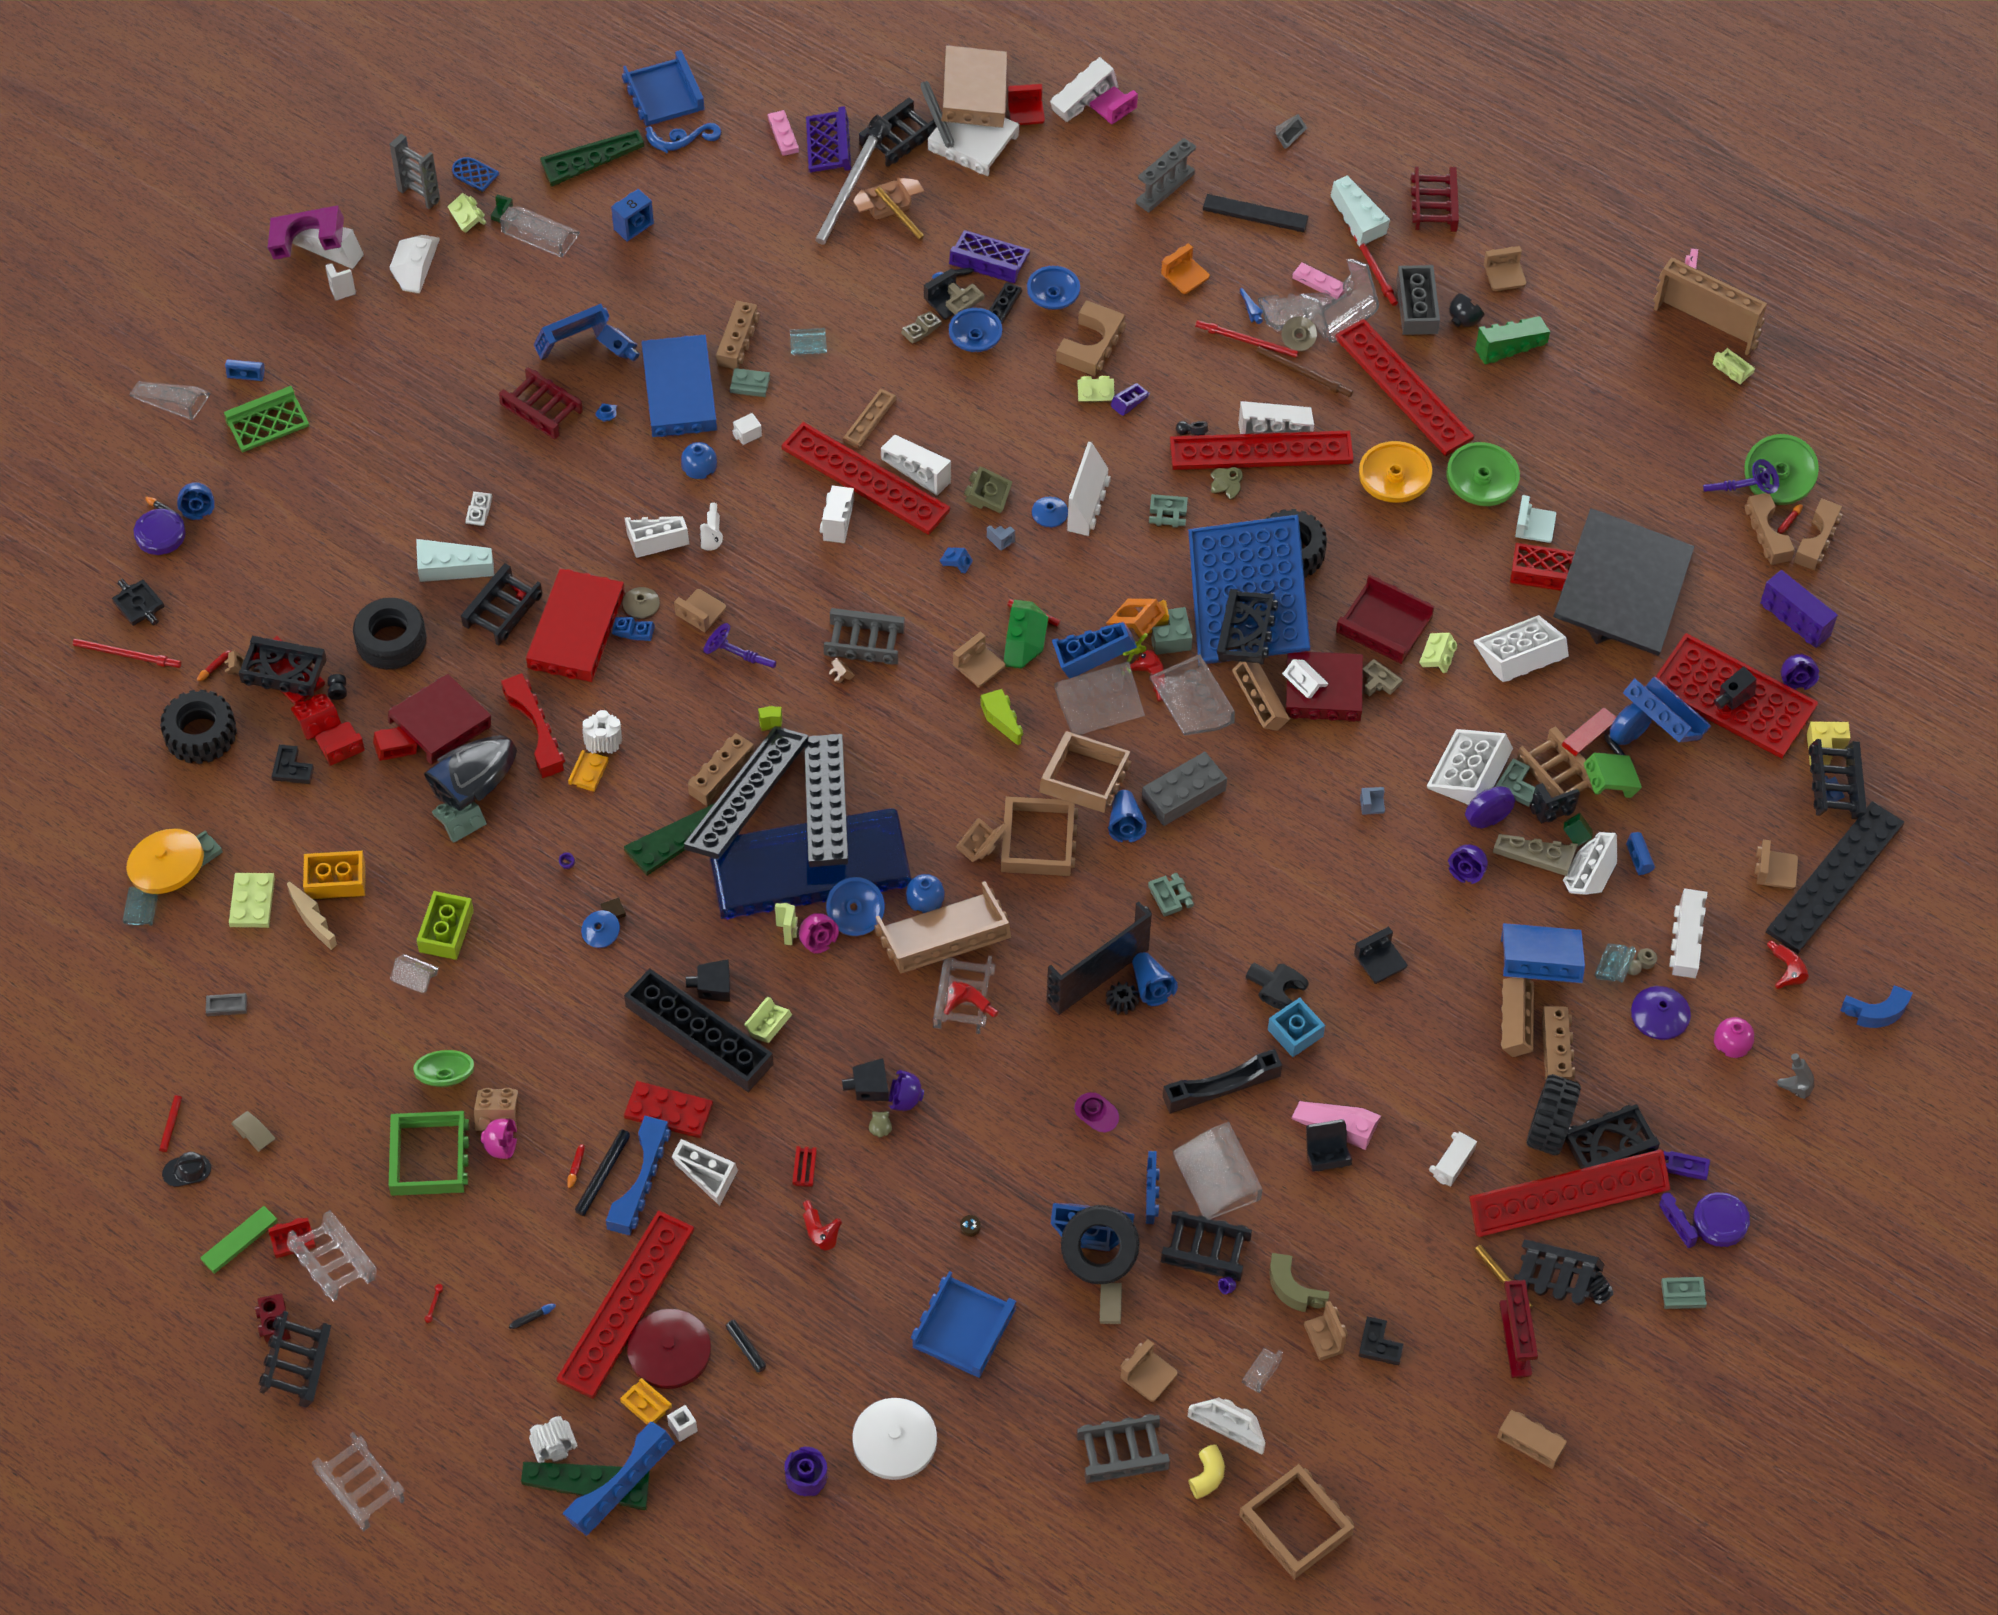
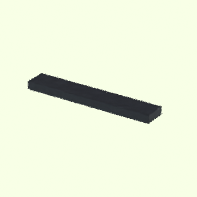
M1207 194L1203 205V211L1299 232L1305 231L1308 222V215Z

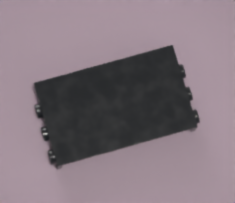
M1137 902L1135 921L1132 925L1063 975H1060L1052 965L1048 966L1046 1002L1059 1015L1132 963L1133 958L1138 953L1149 950L1152 919L1150 909Z

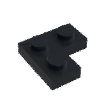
M279 744L271 777L273 781L310 784L314 766L313 764L296 762L299 752L298 746Z
M1367 1316L1358 1357L1399 1366L1404 1344L1383 1339L1387 1320Z

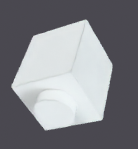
M753 413L733 422V435L743 445L762 436L761 424Z
M686 1405L667 1415L669 1427L679 1442L697 1432L696 1420Z

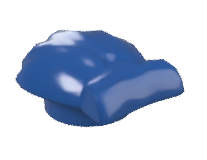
M602 403L595 415L603 422L611 421L616 417L617 405Z

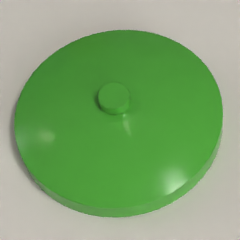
M1787 434L1768 436L1757 442L1746 457L1745 479L1753 478L1752 467L1754 462L1759 459H1765L1774 466L1779 477V488L1770 495L1775 505H1787L1798 502L1806 497L1816 484L1819 470L1817 457L1812 448L1798 437ZM1770 474V484L1773 485L1772 476ZM1757 485L1748 486L1755 495L1765 493Z
M1485 442L1469 443L1457 449L1450 457L1446 472L1447 480L1452 490L1463 500L1480 506H1493L1505 502L1515 493L1520 480L1518 464L1511 454L1497 445Z

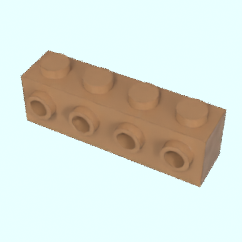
M736 300L716 354L717 366L734 369L739 368L740 363L743 364L744 352L748 350L750 344L749 338L754 335V325L758 323L760 317L756 304Z
M1239 662L1232 669V672L1261 725L1265 729L1278 731L1290 718L1259 663Z
M737 733L731 738L729 737L725 741L724 746L713 754L712 759L708 763L703 764L700 772L696 776L691 777L688 782L689 795L707 806L754 754V744Z
M1510 977L1503 979L1501 1046L1510 1056L1516 1057L1533 1052L1534 982L1529 978Z
M1544 1006L1542 1029L1545 1081L1547 1076L1551 1074L1569 1080L1575 1079V1067L1571 1066V1061H1574V1049H1570V1044L1573 1043V1032H1569V1026H1572V1015L1568 1014V1007Z

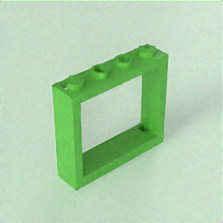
M464 1111L391 1114L389 1190L391 1196L464 1193V1187L468 1185V1173H465V1167H468L469 1164L468 1154H465V1149L469 1148V1138L465 1136L466 1130H469V1119H465ZM458 1126L457 1180L400 1182L401 1128Z

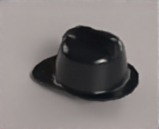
M186 1152L180 1157L170 1160L165 1165L162 1177L168 1185L173 1187L197 1183L209 1176L211 1164L203 1155L196 1152Z

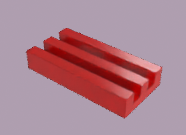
M796 1146L793 1185L813 1187L817 1147L809 1149V1147L801 1148V1146ZM800 1154H804L801 1181H797ZM808 1154H812L809 1181H805Z

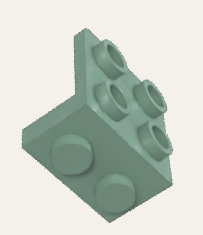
M475 802L462 811L447 804H440L432 811L433 816L444 824L453 843L487 824L479 805Z

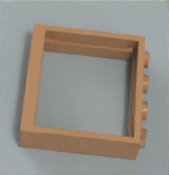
M1066 731L1041 778L1039 792L1105 813L1107 807H1111L1113 803V794L1117 795L1119 791V782L1123 783L1125 770L1130 769V751ZM1069 751L1119 766L1105 795L1054 780Z
M1006 796L1004 823L1007 827L1004 830L1006 834L1003 836L1001 872L1070 876L1071 868H1075V857H1072V852H1076V841L1072 840L1073 836H1077V824H1074V819H1078V808H1074L1075 803L1060 799ZM1013 810L1068 813L1065 861L1010 858Z
M1300 1464L1241 1507L1239 1515L1293 1579H1296L1352 1536L1354 1531V1523L1351 1518L1343 1515L1337 1502L1329 1499L1323 1486L1316 1484L1312 1479L1311 1473L1306 1468L1303 1469ZM1296 1478L1300 1480L1342 1528L1299 1562L1254 1512L1257 1507Z

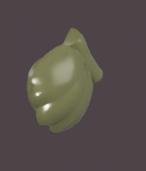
M873 1111L869 1131L874 1136L877 1135L880 1138L888 1135L892 1130L889 1111Z

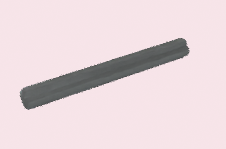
M928 81L922 82L920 88L945 147H953L954 139L947 123L941 121L942 111Z

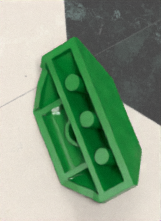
M1014 600L1012 604L1005 645V667L1022 669L1027 663L1043 652L1049 617L1033 602Z

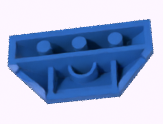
M1053 1203L1050 1224L1062 1237L1064 1228L1069 1220L1076 1213L1090 1206ZM1122 1211L1131 1219L1132 1222H1134L1133 1213ZM1096 1225L1089 1228L1081 1239V1248L1110 1251L1120 1244L1115 1231L1104 1225Z

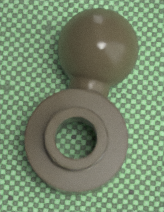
M1641 949L1636 960H1630L1626 964V971L1630 975H1637L1641 972L1642 968H1653L1657 961L1656 953L1651 949Z

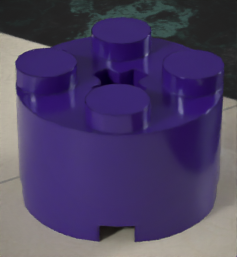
M801 1447L799 1450L791 1452L786 1458L784 1468L788 1488L801 1496H816L824 1488L828 1477L827 1463L822 1453L812 1447Z

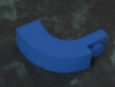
M1894 985L1889 998L1879 1004H1868L1846 995L1840 1011L1848 1016L1859 1018L1856 1025L1867 1028L1885 1027L1896 1022L1904 1014L1913 992Z

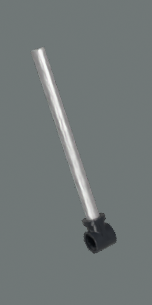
M876 114L868 124L870 131L865 135L867 141L816 237V242L824 245L875 146L881 144L882 138L888 134L892 127V124L879 114Z

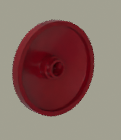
M676 1309L653 1312L638 1322L629 1337L627 1347L629 1363L634 1373L653 1387L662 1389L683 1387L696 1380L709 1363L711 1355L709 1334L702 1322L688 1312Z

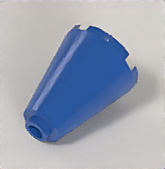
M1120 790L1117 795H1114L1108 826L1109 835L1118 842H1123V840H1129V842L1137 841L1145 835L1147 824L1132 792Z
M1138 953L1133 958L1132 965L1141 1000L1149 1006H1158L1167 1002V998L1171 994L1174 996L1178 989L1177 981L1149 953Z

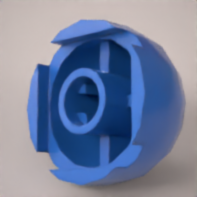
M692 443L684 449L681 455V468L691 478H707L706 475L713 474L717 468L716 453L706 443Z
M192 482L180 490L177 497V506L184 517L200 520L203 519L202 516L212 513L214 509V496L211 489L206 485Z
M921 874L909 882L906 900L912 910L927 913L942 906L945 891L942 882L937 877L931 874Z

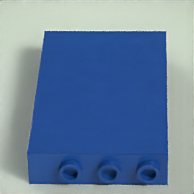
M706 335L641 341L652 437L717 431Z

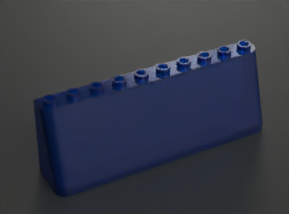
M894 808L846 816L848 864L809 867L807 823L737 835L719 860L709 857L721 919H732L742 915L750 916L759 912H771L775 910L776 903H788L798 906L810 905L821 901L826 902L831 889L840 881L851 877H860L871 881L878 887L880 892L894 888H906L912 879L898 811Z

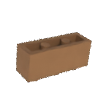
M1513 1410L1508 1414L1497 1436L1498 1439L1551 1469L1554 1468L1567 1443L1560 1434L1546 1430L1542 1424L1534 1423L1527 1419L1524 1414Z

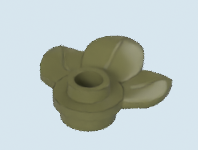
M1219 468L1210 474L1215 479L1211 485L1212 493L1226 491L1228 498L1231 500L1240 492V482L1243 474L1239 468Z

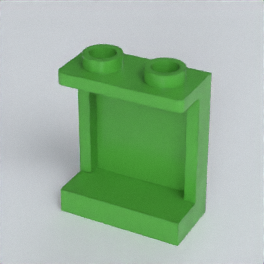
M1593 753L1584 762L1595 794H1600L1604 789L1623 790L1625 798H1632L1642 788L1630 756Z

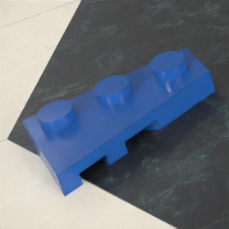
M1148 1151L1146 1224H1154L1155 1217H1159V1205H1155V1198L1159 1199V1186H1156V1180H1159V1168H1156L1157 1151Z

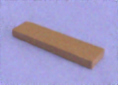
M880 389L843 437V442L859 449L895 402L896 395Z

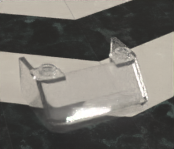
M1350 258L1347 262L1351 275L1343 283L1344 295L1325 309L1322 308L1320 300L1302 293L1299 295L1305 317L1310 319L1315 324L1319 334L1331 343L1337 342V338H1335L1337 333L1362 319L1367 320L1379 308V301L1369 265Z

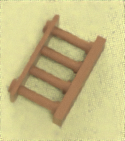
M1556 726L1549 730L1548 741L1528 752L1521 746L1517 757L1518 760L1530 766L1529 771L1540 784H1544L1552 797L1578 789L1579 792L1587 787L1593 790L1584 766L1586 759L1581 754L1575 757L1561 746L1566 737ZM1551 747L1555 748L1559 755L1541 766L1534 759ZM1562 761H1566L1571 766L1570 769L1553 779L1546 772ZM1574 774L1579 775L1583 779L1582 782L1566 792L1558 786V784Z

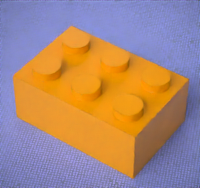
M363 851L304 854L303 888L305 894L312 899L365 896V859Z

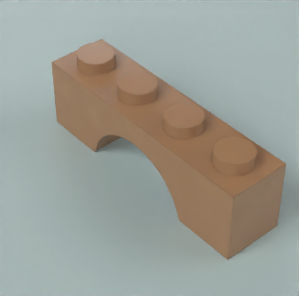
M1763 493L1748 497L1745 512L1751 518L1752 528L1756 530L1758 542L1762 544L1764 556L1766 559L1768 558L1770 564L1774 565L1792 561L1795 549L1789 536L1775 532L1767 522L1773 517L1776 506L1771 495Z
M1821 498L1812 523L1818 527L1820 535L1814 538L1802 539L1793 563L1815 570L1817 564L1821 565L1825 555L1822 552L1823 550H1828L1831 542L1828 539L1829 537L1833 538L1837 529L1834 526L1839 524L1843 514L1840 513L1841 505Z

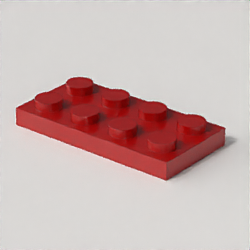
M636 1081L624 1112V1118L642 1123L644 1116L668 1121L669 1130L701 1139L713 1106V1101Z

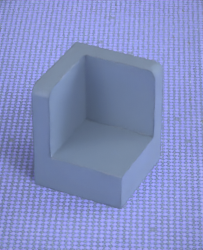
M988 526L987 538L1002 551L1015 542V530L1011 526L1006 530L1002 526L996 529Z
M1384 787L1361 788L1360 803L1362 815L1385 812Z

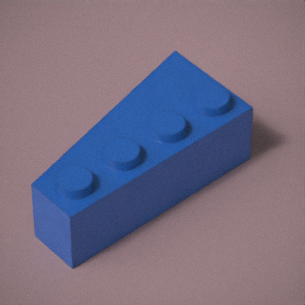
M1124 622L1101 627L1098 631L1092 632V630L1085 631L1082 635L1074 636L1073 634L1067 636L1066 639L1059 640L1057 638L1052 640L1061 669L1069 679L1137 647L1132 632Z

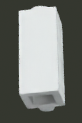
M1454 1132L1451 1137L1454 1140L1437 1166L1431 1165L1429 1171L1434 1174L1433 1177L1438 1182L1447 1184L1450 1187L1474 1153L1477 1144L1476 1140L1462 1132Z

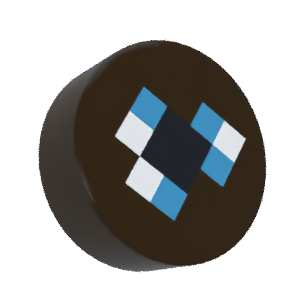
M967 1215L962 1218L960 1229L964 1235L975 1236L979 1233L981 1223L976 1216Z

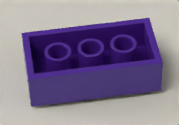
M1782 570L1766 582L1760 602L1766 610L1772 612L1780 621L1788 625L1793 632L1798 633L1808 644L1813 645L1815 648L1831 636L1838 616L1834 611Z

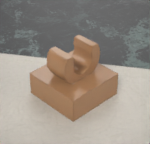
M235 650L228 653V659L225 661L228 668L225 669V672L229 675L234 673L239 675L238 673L245 657Z
M838 658L831 663L835 668L831 669L829 674L835 676L838 673L837 678L834 679L835 682L841 683L844 678L851 680L855 676L847 664Z

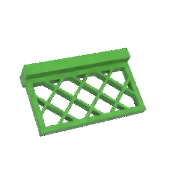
M292 386L224 412L225 421L242 452L309 426V422L294 394ZM294 402L295 407L293 411L284 408L287 403ZM269 410H278L277 417L267 415ZM282 412L291 415L289 421L279 419ZM294 416L302 418L303 423L294 424L291 422ZM252 417H262L260 424L250 422ZM265 419L274 421L272 428L263 426ZM244 423L243 431L235 429L234 424ZM277 423L286 425L285 430H275ZM249 425L257 428L255 435L246 432ZM261 429L269 432L267 437L262 438L258 436ZM244 436L252 438L251 443L243 446L241 441Z

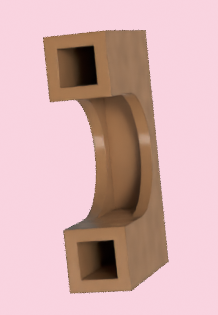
M1086 300L1079 312L1078 324L1098 331L1104 338L1094 345H1082L1064 338L1056 351V362L1096 376L1098 370H1102L1105 358H1109L1112 346L1117 344L1120 332L1123 333L1126 328L1125 314Z

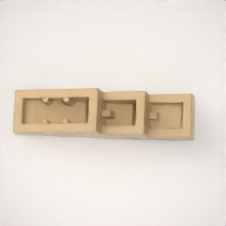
M289 881L287 887L298 913L317 938L332 950L337 945L335 935L328 930L326 919L319 914L318 903Z

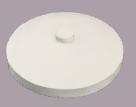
M888 1398L873 1403L861 1413L854 1426L853 1448L858 1461L870 1473L884 1479H905L919 1473L929 1464L936 1450L937 1433L931 1416L920 1405L907 1399Z

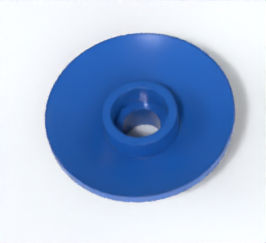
M1043 497L1034 503L1032 517L1041 526L1057 527L1066 521L1068 507L1059 498Z
M604 910L593 912L582 924V937L588 945L594 948L607 947L617 939L620 932V924L616 916L611 912ZM599 924L602 925L600 929H596Z

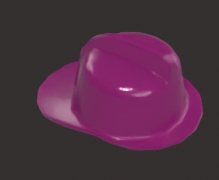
M1088 1092L1082 1094L1075 1102L1074 1110L1076 1115L1094 1130L1108 1132L1117 1126L1119 1122L1118 1110L1100 1094Z

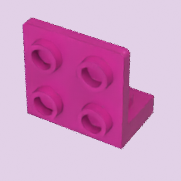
M1113 86L1092 100L1090 106L1110 124H1114L1137 108L1138 93L1132 90L1124 95Z

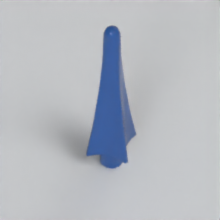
M1241 288L1240 292L1246 304L1251 323L1255 321L1257 324H1261L1263 322L1261 317L1263 311L1252 301L1245 290Z

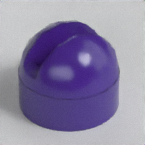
M566 852L560 855L559 864L564 869H570L574 866L575 859L571 853Z
M1231 1277L1221 1278L1218 1282L1220 1292L1223 1294L1232 1293L1236 1289L1235 1280Z

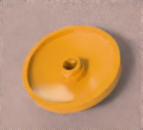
M1400 441L1384 442L1372 447L1364 454L1359 466V478L1364 489L1375 498L1393 503L1406 502L1419 497L1427 490L1432 479V464L1428 456L1412 444Z
M183 829L161 830L149 835L135 846L127 861V874L132 884L142 892L149 894L168 893L181 888L196 876L204 860V851L197 837L189 831Z

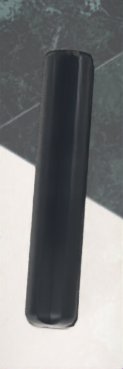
M735 1320L726 1323V1329L756 1372L759 1373L765 1370L766 1363Z

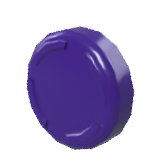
M155 509L143 514L136 521L133 529L135 541L140 549L154 555L168 554L176 550L183 543L186 535L184 522L179 514L168 509Z
M1496 786L1486 789L1470 801L1466 808L1465 817L1472 827L1485 828L1495 825L1510 814L1516 798L1508 787Z
M1715 1192L1706 1195L1698 1202L1693 1213V1226L1697 1230L1698 1235L1705 1242L1714 1246L1728 1247L1737 1244L1744 1238L1750 1225V1214L1745 1204L1737 1197L1728 1193Z

